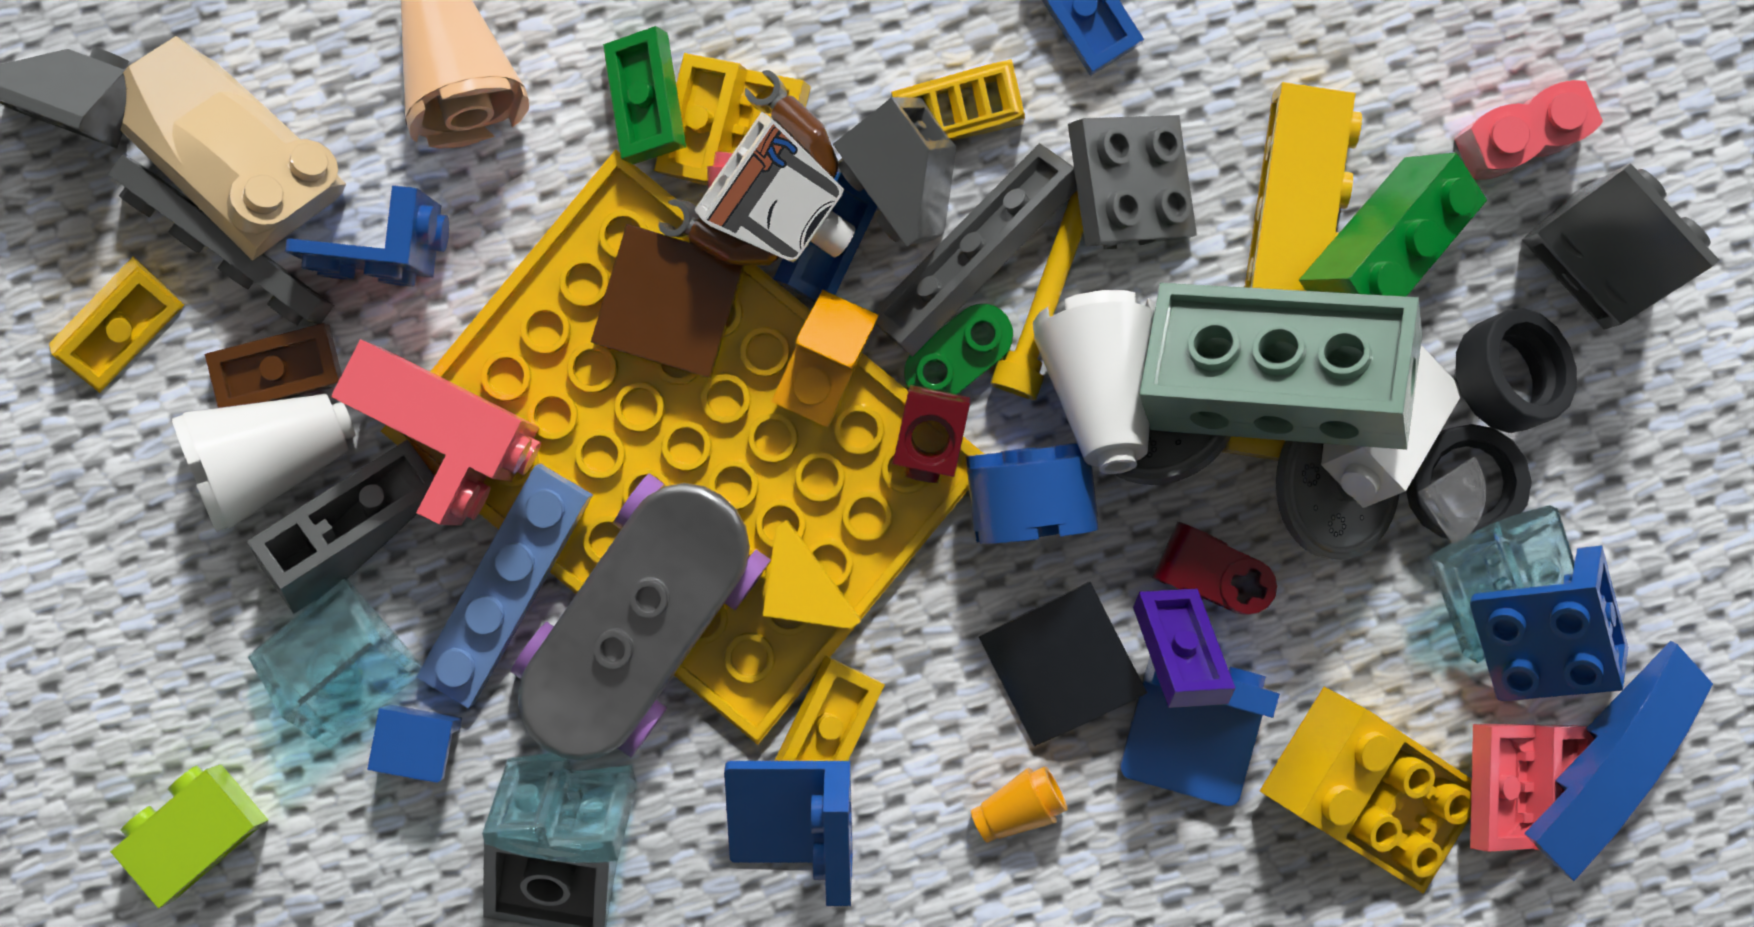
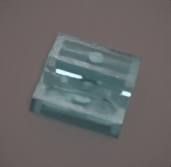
M1551 505L1529 510L1490 524L1460 538L1429 556L1463 656L1477 664L1484 660L1485 657L1470 609L1472 595L1476 593L1564 584L1565 574L1573 573L1575 563L1559 510Z
M553 753L508 758L482 832L485 844L522 856L571 863L618 861L637 789V781L632 765L573 771L569 759L561 758Z

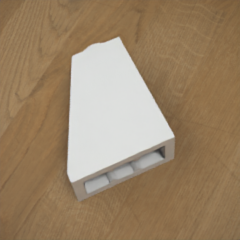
M1421 345L1408 449L1324 443L1321 465L1342 486L1343 490L1352 496L1363 508L1405 492L1462 396L1459 384Z

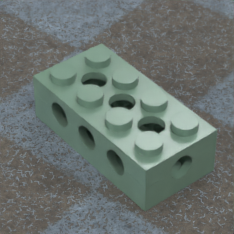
M1160 283L1139 394L1150 424V430L1407 450L1422 343L1419 297Z

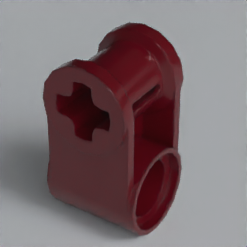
M1178 521L1152 576L1153 579L1163 584L1172 585L1180 590L1198 589L1202 601L1203 599L1208 600L1231 612L1242 615L1260 613L1273 602L1277 592L1276 576L1265 563L1229 547L1226 542L1204 531ZM1249 570L1257 574L1255 584L1263 589L1260 598L1249 597L1242 604L1236 600L1239 590L1230 585L1233 576H1246Z

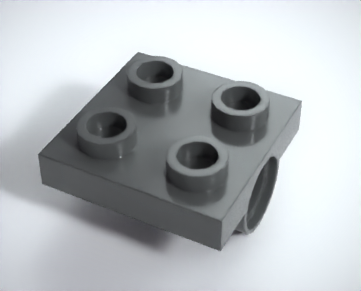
M1179 115L1082 118L1068 123L1085 246L1103 245V249H1118L1117 244L1138 241L1139 245H1145L1153 242L1173 241L1197 236Z

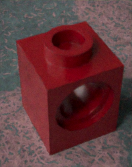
M909 385L893 464L905 467L903 476L928 483H940L941 474L951 477L955 476L970 407V397ZM924 421L939 422L946 428L949 439L946 445L938 451H923L917 447L913 440L912 433L915 427Z

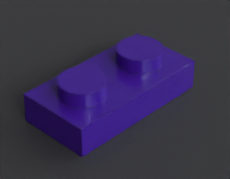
M1198 589L1139 592L1133 610L1168 708L1228 704L1236 688Z

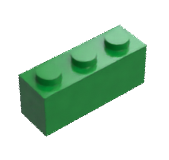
M1457 152L1404 157L1301 276L1299 282L1306 291L1407 297L1486 203L1487 198Z

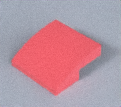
M1473 724L1470 849L1488 852L1525 849L1539 850L1524 833L1564 792L1563 788L1555 780L1595 740L1586 730L1588 726Z

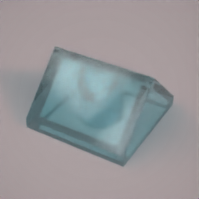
M346 577L341 579L248 655V659L281 717L329 749L415 680L422 667L407 646Z

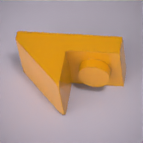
M822 290L795 341L796 348L771 402L829 428L879 315Z

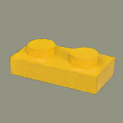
M825 656L774 761H848L885 684L833 658Z

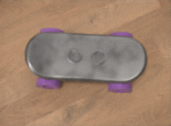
M649 473L632 492L613 522L621 531L557 623L553 626L549 622H545L520 653L510 670L511 673L521 679L518 693L520 717L529 735L544 750L561 758L582 761L602 757L615 749H619L632 758L667 709L665 705L656 699L724 603L736 611L764 573L771 559L757 549L749 557L750 544L746 526L737 509L717 492L705 486L688 483L665 486L663 482Z

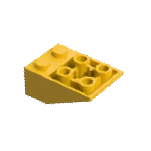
M1325 686L1259 790L1267 797L1423 894L1471 818L1472 779L1368 709Z

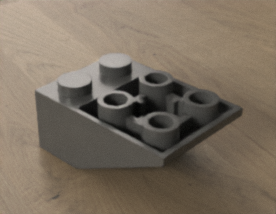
M1631 163L1575 191L1522 239L1604 330L1622 325L1707 271L1719 261L1716 255L1708 248L1711 241L1706 232L1688 217L1681 218L1664 200L1667 194L1662 184L1651 173L1643 169L1637 170Z

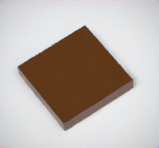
M626 224L591 343L711 379L745 265H728L692 245L690 242Z

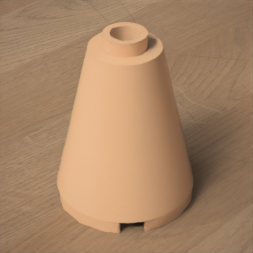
M401 0L405 122L411 139L417 142L419 135L425 136L429 147L439 149L464 147L495 137L485 128L486 126L504 121L507 118L510 119L512 127L521 122L529 111V98L526 88L472 0Z

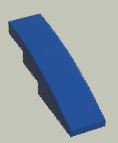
M1670 641L1586 728L1595 740L1555 780L1563 788L1564 792L1524 833L1561 873L1573 881L1579 877L1619 832L1657 782L1690 730L1713 685L1708 677L1675 642Z

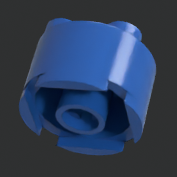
M1078 443L966 456L976 543L993 544L1037 540L1039 537L1059 534V537L1099 530L1093 469L1091 465L1085 462Z

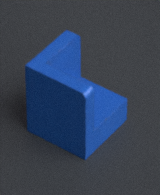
M391 704L379 708L367 770L430 782L443 780L452 733L460 730L462 717Z

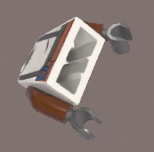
M764 70L762 73L774 84L772 94L765 99H757L747 88L745 89V96L761 112L697 206L682 200L673 199L668 201L672 206H677L682 210L684 215L683 224L676 229L668 223L659 222V230L664 235L671 237H689L692 245L728 265L769 266L780 257L794 262L799 258L809 242H812L832 257H837L848 246L855 232V226L832 211L844 191L834 180L838 173L839 161L824 125L795 97L787 96L786 87L775 73L770 70Z

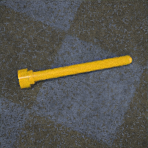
M1077 191L1068 201L1015 351H1008L1005 360H998L990 382L997 389L1029 400L1037 399L1044 380V375L1040 373L1043 363L1038 360L1040 352L1034 339L1033 321L1039 312L1047 307L1049 316L1054 315L1083 235Z

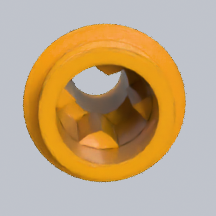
M1046 766L1035 771L1028 767L983 801L980 806L972 809L971 815L980 835L986 843H989L997 838L1001 839L1057 823L1056 816L1067 811L1068 808L1062 791L1050 770Z

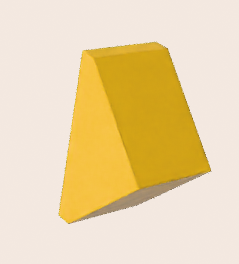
M785 520L775 529L763 616L852 629L862 619L790 522Z

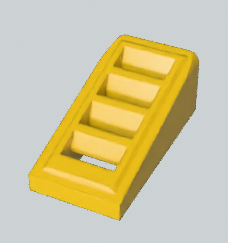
M1012 59L987 64L891 91L892 97L924 98L925 104L952 141L1020 126L1025 121L1024 108ZM991 82L997 83L1003 111L996 113L991 111L985 85ZM972 87L979 117L968 120L961 89ZM948 93L955 124L944 127L936 95Z

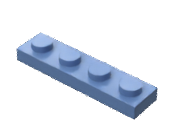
M542 464L534 466L416 677L467 708L475 704L588 506L593 494Z

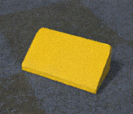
M133 256L49 343L51 355L100 393L182 309L184 304Z

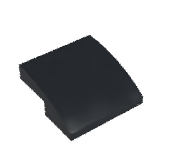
M1087 582L1036 609H1031L978 637L1033 746L1071 731L1147 694L1091 582Z

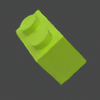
M222 764L205 769L204 771L196 765L185 772L168 788L173 798L158 811L148 806L131 818L120 829L126 838L110 851L158 909L179 898L268 821V818Z

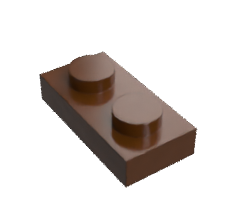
M326 323L204 354L218 408L289 399L335 387L342 376L330 325Z

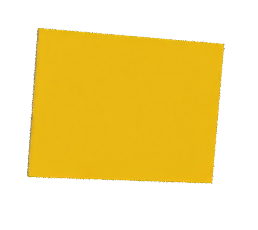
M615 149L430 371L539 426L534 439L541 442V446L528 472L525 475L516 472L512 482L492 479L487 476L484 484L490 486L491 489L479 514L499 530L531 471L538 464L546 466L593 494L550 571L552 575L577 594L621 531L620 528L613 524L616 516L632 492L649 473L663 482L665 486L680 483L705 486L722 495L737 509L747 529L750 544L749 557L757 549L771 559L775 529L785 520H788L862 619L969 490L966 456L984 453L963 436L954 477L941 474L940 483H928L903 476L905 467L893 464L908 390L863 353L829 428L771 402L796 348L795 341L811 310L757 265H745L711 379L591 343L626 224L663 234L659 230V222L668 223L678 229L684 220L682 210L668 203V201L676 198L636 165L622 160L620 152ZM673 237V238H677V239H680V240H683V241L690 242V241H689V237H687V238ZM924 421L917 425L912 433L917 447L926 452H935L942 449L949 439L946 428L936 421ZM387 425L382 428L380 432L397 446L408 439L434 476L436 475L446 456L445 454ZM770 564L736 611L725 603L674 674L676 678L757 745L817 674L825 656L831 657L856 627L847 629L763 616Z

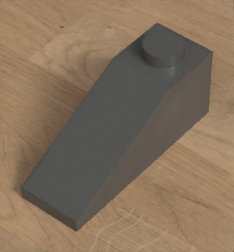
M407 439L247 542L261 569L292 613L295 614L346 581L417 515L416 512L435 476Z

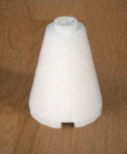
M1100 290L1077 294L1064 299L1066 310L1050 317L1048 307L1039 312L1033 321L1034 339L1085 462L1091 466L1099 467V471L1104 474L1124 473L1134 469L1137 466L1136 461L1143 458L1148 452L1150 424L1139 394L1155 312L1154 302L1147 298L1145 306L1138 304L1135 292L1126 290Z
M327 394L185 412L181 416L172 418L188 465H190L197 483L196 486L216 532L226 528L231 529L349 452L346 439L356 436L345 404L339 402L331 405Z

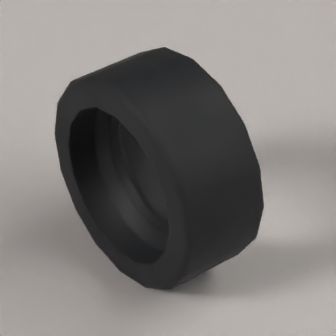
M1519 308L1497 314L1476 324L1466 332L1456 351L1455 374L1462 397L1474 415L1493 429L1506 433L1528 430L1558 418L1571 405L1577 389V366L1573 353L1559 328L1541 313ZM1502 340L1507 341L1516 348L1528 365L1532 378V398L1530 402L1525 401L1515 393L1504 377L1500 364V343Z
M1468 424L1441 430L1409 484L1406 494L1409 507L1422 526L1441 538L1462 542H1475L1497 537L1516 524L1528 505L1532 480L1527 459L1514 440L1491 427ZM1462 447L1481 449L1492 456L1500 467L1503 478L1501 498L1494 509L1483 517L1471 520L1455 518L1445 512L1434 498L1431 485L1434 468L1441 457L1453 449Z

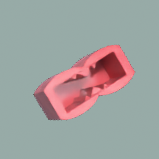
M1570 80L1544 89L1524 104H1508L1487 112L1463 129L1454 140L1463 162L1475 180H1486L1502 176L1533 157L1549 156L1567 149L1592 134L1602 124L1603 120L1587 82Z

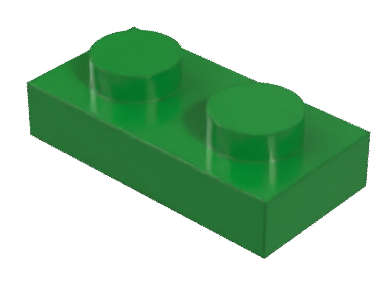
M654 26L603 44L621 159L634 165L685 148V135L668 33Z

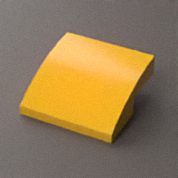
M684 53L676 86L686 147L658 156L654 171L708 186L707 166H713L715 152L733 153L761 113L748 101L745 96V89L747 88L757 99H765L772 94L774 84L762 72L747 70L740 63ZM777 75L786 87L787 96L795 97L806 108L811 86L804 80Z

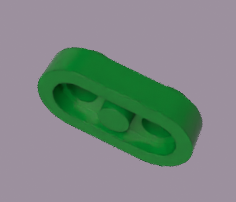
M975 304L963 310L939 329L913 357L909 355L904 368V379L908 390L909 385L951 394H959L1007 354L1013 341V328L1008 316L1001 309L990 304ZM985 323L991 326L994 331V339L990 344L979 345L973 341L971 329L976 324ZM932 361L942 363L947 371L945 380L938 384L929 383L923 376V368L926 364Z

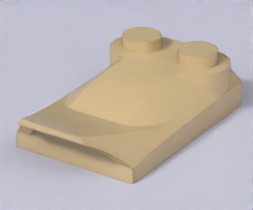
M173 37L129 65L123 72L126 85V106L121 131L252 261L328 207L343 193L346 183L337 175L339 170L337 161L328 148L319 142L299 139L218 63L191 47L181 38Z

